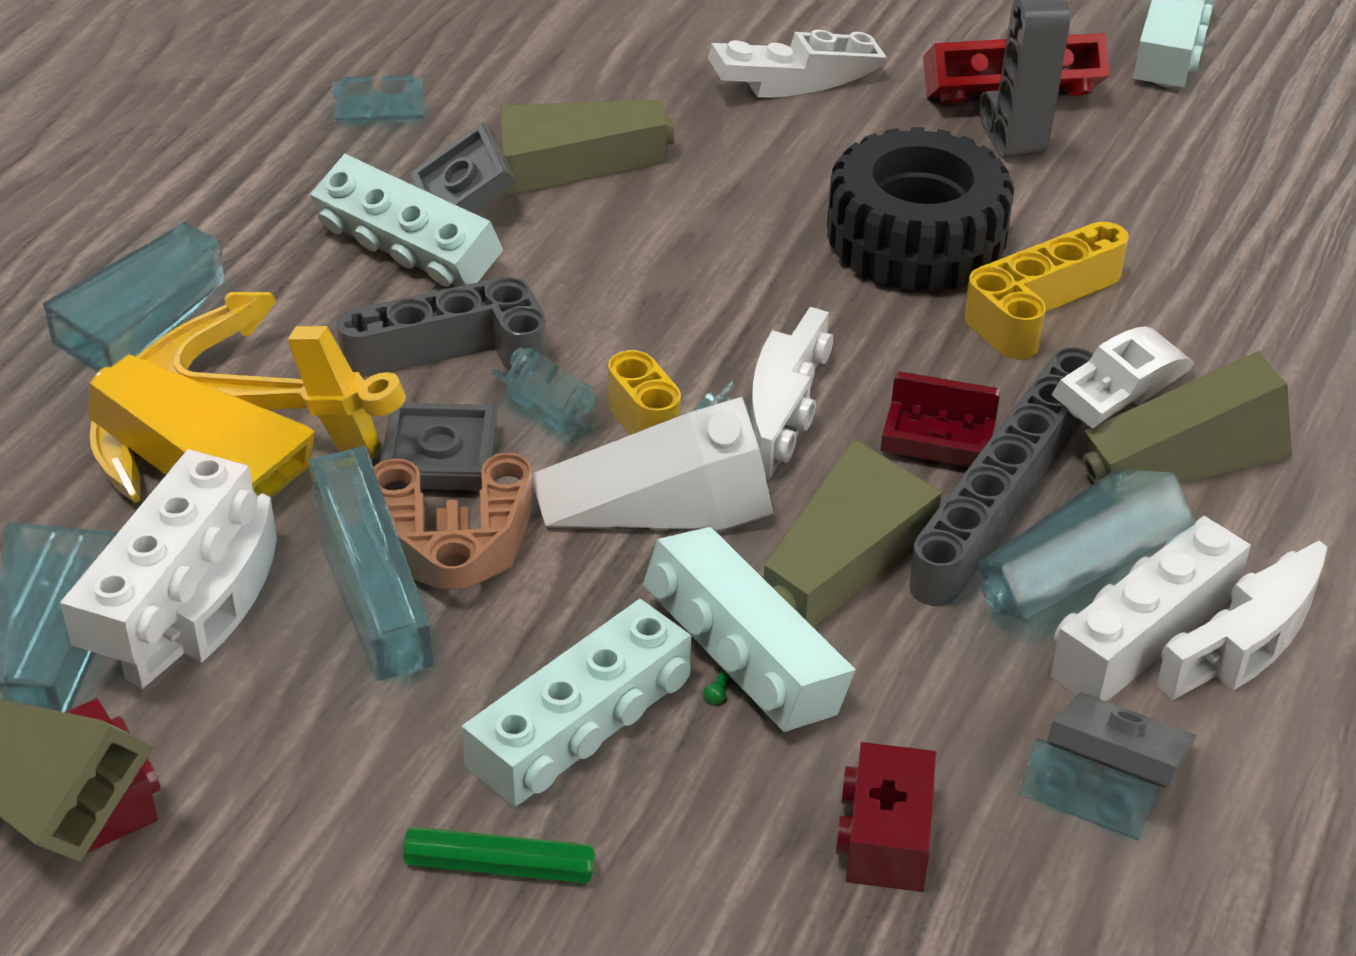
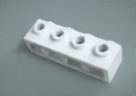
M187 449L60 602L72 646L133 665L138 662L148 647L161 638L166 624L182 603H186L192 598L197 584L213 563H217L222 559L227 545L240 528L252 520L257 508V495L253 492L248 465Z
M1206 516L1201 517L1185 531L1178 529L1169 537L1164 547L1150 558L1144 556L1139 559L1130 573L1116 585H1106L1088 607L1079 614L1070 613L1063 619L1054 635V642L1057 643L1050 677L1075 695L1082 692L1107 702L1161 657L1165 645L1174 636L1182 632L1187 634L1192 632L1231 600L1230 595L1233 587L1243 577L1251 544Z

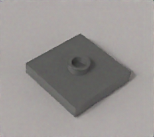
M485 122L477 125L410 174L414 186L472 213L517 183L493 131Z
M403 403L399 409L389 414L380 462L389 459H405L412 462L418 467L421 489L482 490V466L494 453L498 421L497 405ZM394 482L386 485L384 488L403 489L408 485L406 483Z
M1079 692L1053 720L1047 741L1053 746L1166 788V786L1169 787L1188 759L1197 735Z

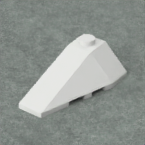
M742 397L686 413L532 473V483L546 528L612 530L614 527L668 531V528L703 529L711 527L716 532H722L774 515L759 446Z

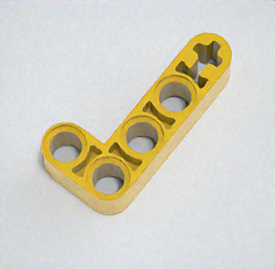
M1096 222L975 269L969 276L964 313L965 322L1002 355L1012 359L1033 357L1040 349L1045 313L1047 311L1109 287L1120 280L1129 239L1128 232L1115 223Z

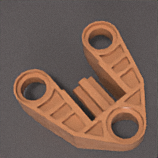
M515 453L496 454L485 461L481 470L482 490H479L481 529H470L469 508L458 507V500L451 499L446 501V508L436 509V531L426 532L423 493H421L418 467L405 459H389L376 464L369 475L372 507L381 537L398 574L436 588L460 589L474 586L512 568L525 535L532 508L533 489L530 462L525 457ZM505 476L519 479L518 482L512 484H499L495 482L498 478ZM394 482L406 483L408 485L400 490L384 489L386 485Z

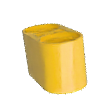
M626 350L613 355L609 360L608 407L629 435L680 416L681 393L675 383L651 356L638 350Z

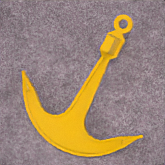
M230 292L224 298L226 305L195 317L176 327L136 356L267 410L306 408L312 416L319 417L343 459H374L381 447V443L371 416L378 417L393 413L403 405L406 399L401 382L394 373H378L363 380L359 372H353L327 326H296L287 339L302 379L200 373L188 370L193 360L204 350L231 335L240 332L243 336H250L276 302L275 297L270 292ZM91 421L90 445L96 461L112 485L136 504L141 501L140 473L133 450Z

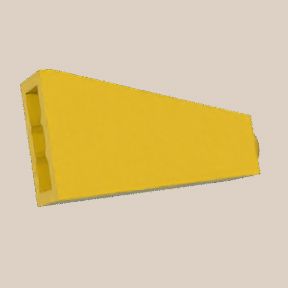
M128 354L112 367H104L89 383V419L165 475H167L187 449L248 465L253 492L256 493L257 497L263 493L272 498L310 466L315 431L308 426Z

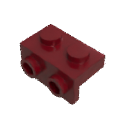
M902 371L896 372L893 381L891 404L882 433L880 451L970 467L994 435L1001 394L1000 389Z

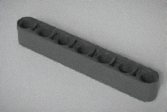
M1066 347L1058 350L1052 356L918 535L914 543L909 580L910 593L916 600L930 606H944L957 599L1081 424L1082 420L1074 417L1066 406L1052 396V393L1062 378L1089 362L1094 354L1093 352L1079 347Z

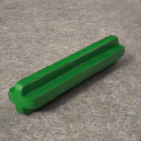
M414 826L408 828L403 843L404 862L411 866L577 883L591 882L596 861L595 848L590 844Z

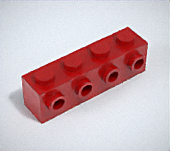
M1106 33L1068 35L1059 90H1067L1068 96H1082L1093 93V88L1110 76ZM1007 39L934 43L923 55L927 99L940 98L942 104H956L966 101L967 96L982 95L983 92L998 91Z

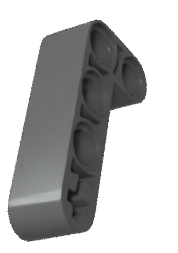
M1014 0L1012 4L999 90L983 92L980 98L981 123L1000 157L1043 153L1048 149L1070 27V10L1067 0Z
M501 277L360 307L344 312L336 321L339 348L352 371L359 372L361 377L495 348L503 366L513 373L532 374L540 371L547 362L545 314L529 285L525 281L514 277Z

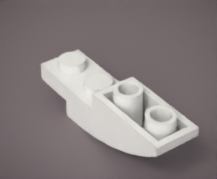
M818 29L813 30L812 33L795 32L790 47L781 43H770L768 46L749 45L737 40L730 41L728 44L711 43L708 60L721 80L745 81L757 97H787L823 91L846 84L885 65L887 57L874 38L866 33L852 32L850 35H842Z
M809 307L792 335L772 330L757 361L752 389L751 425L759 446L766 480L771 479L781 461L787 463L790 460L795 448L797 434L801 429L808 430L812 423L816 401L810 399V387L813 382L815 368L818 363L825 364L833 346V335L827 333L829 312Z
M1146 326L1137 327L1125 331L1099 345L1089 362L1060 380L1052 396L1066 406L1074 417L1084 421L1093 429L1131 402L1139 406L1187 373L1194 365V362L1154 329Z
M263 493L257 497V508L252 520L240 528L227 545L222 559L217 563H213L199 581L192 598L188 602L182 603L168 621L161 638L148 647L135 665L121 661L125 680L143 689L184 653L202 663L239 625L260 593L274 558L277 536L271 497Z
M1317 541L1298 552L1290 551L1286 553L1277 563L1257 574L1249 573L1243 576L1231 591L1230 598L1232 602L1230 609L1220 611L1208 623L1188 634L1185 632L1177 634L1165 645L1161 654L1163 660L1156 686L1173 701L1214 677H1217L1231 691L1236 690L1255 678L1279 657L1302 627L1316 591L1327 546Z

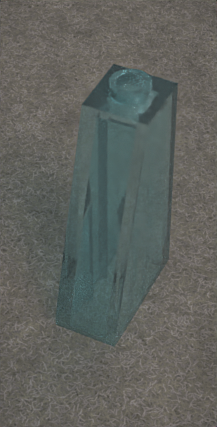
M184 222L45 301L43 306L52 343L97 373L104 367H112L128 354L136 357L160 337L180 326L224 281L221 263L222 250L218 240L212 235L204 233L189 223Z
M362 446L309 459L320 544L376 682L434 666L430 624L366 447Z
M1118 469L979 561L977 564L984 578L981 582V589L989 605L1002 615L1025 620L1195 525L1174 473Z
M8 522L4 531L0 578V699L60 712H66L72 708L95 653L71 645L60 602L118 532Z

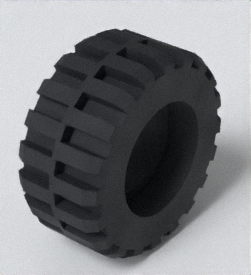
M911 127L910 131H900L899 128L889 129L879 136L873 133L864 137L860 144L855 142L848 147L832 168L827 237L836 255L846 266L850 265L853 272L862 278L867 276L873 278L875 284L887 288L889 284L899 286L901 291L914 292L915 289H927V292H941L947 286H951L953 289L960 288L969 282V276L972 271L1003 257V251L1006 249L1013 203V180L1001 159H996L993 151L984 145L981 147L976 146L974 140L966 136L955 137L951 135L950 131L937 129V132L924 131V127Z

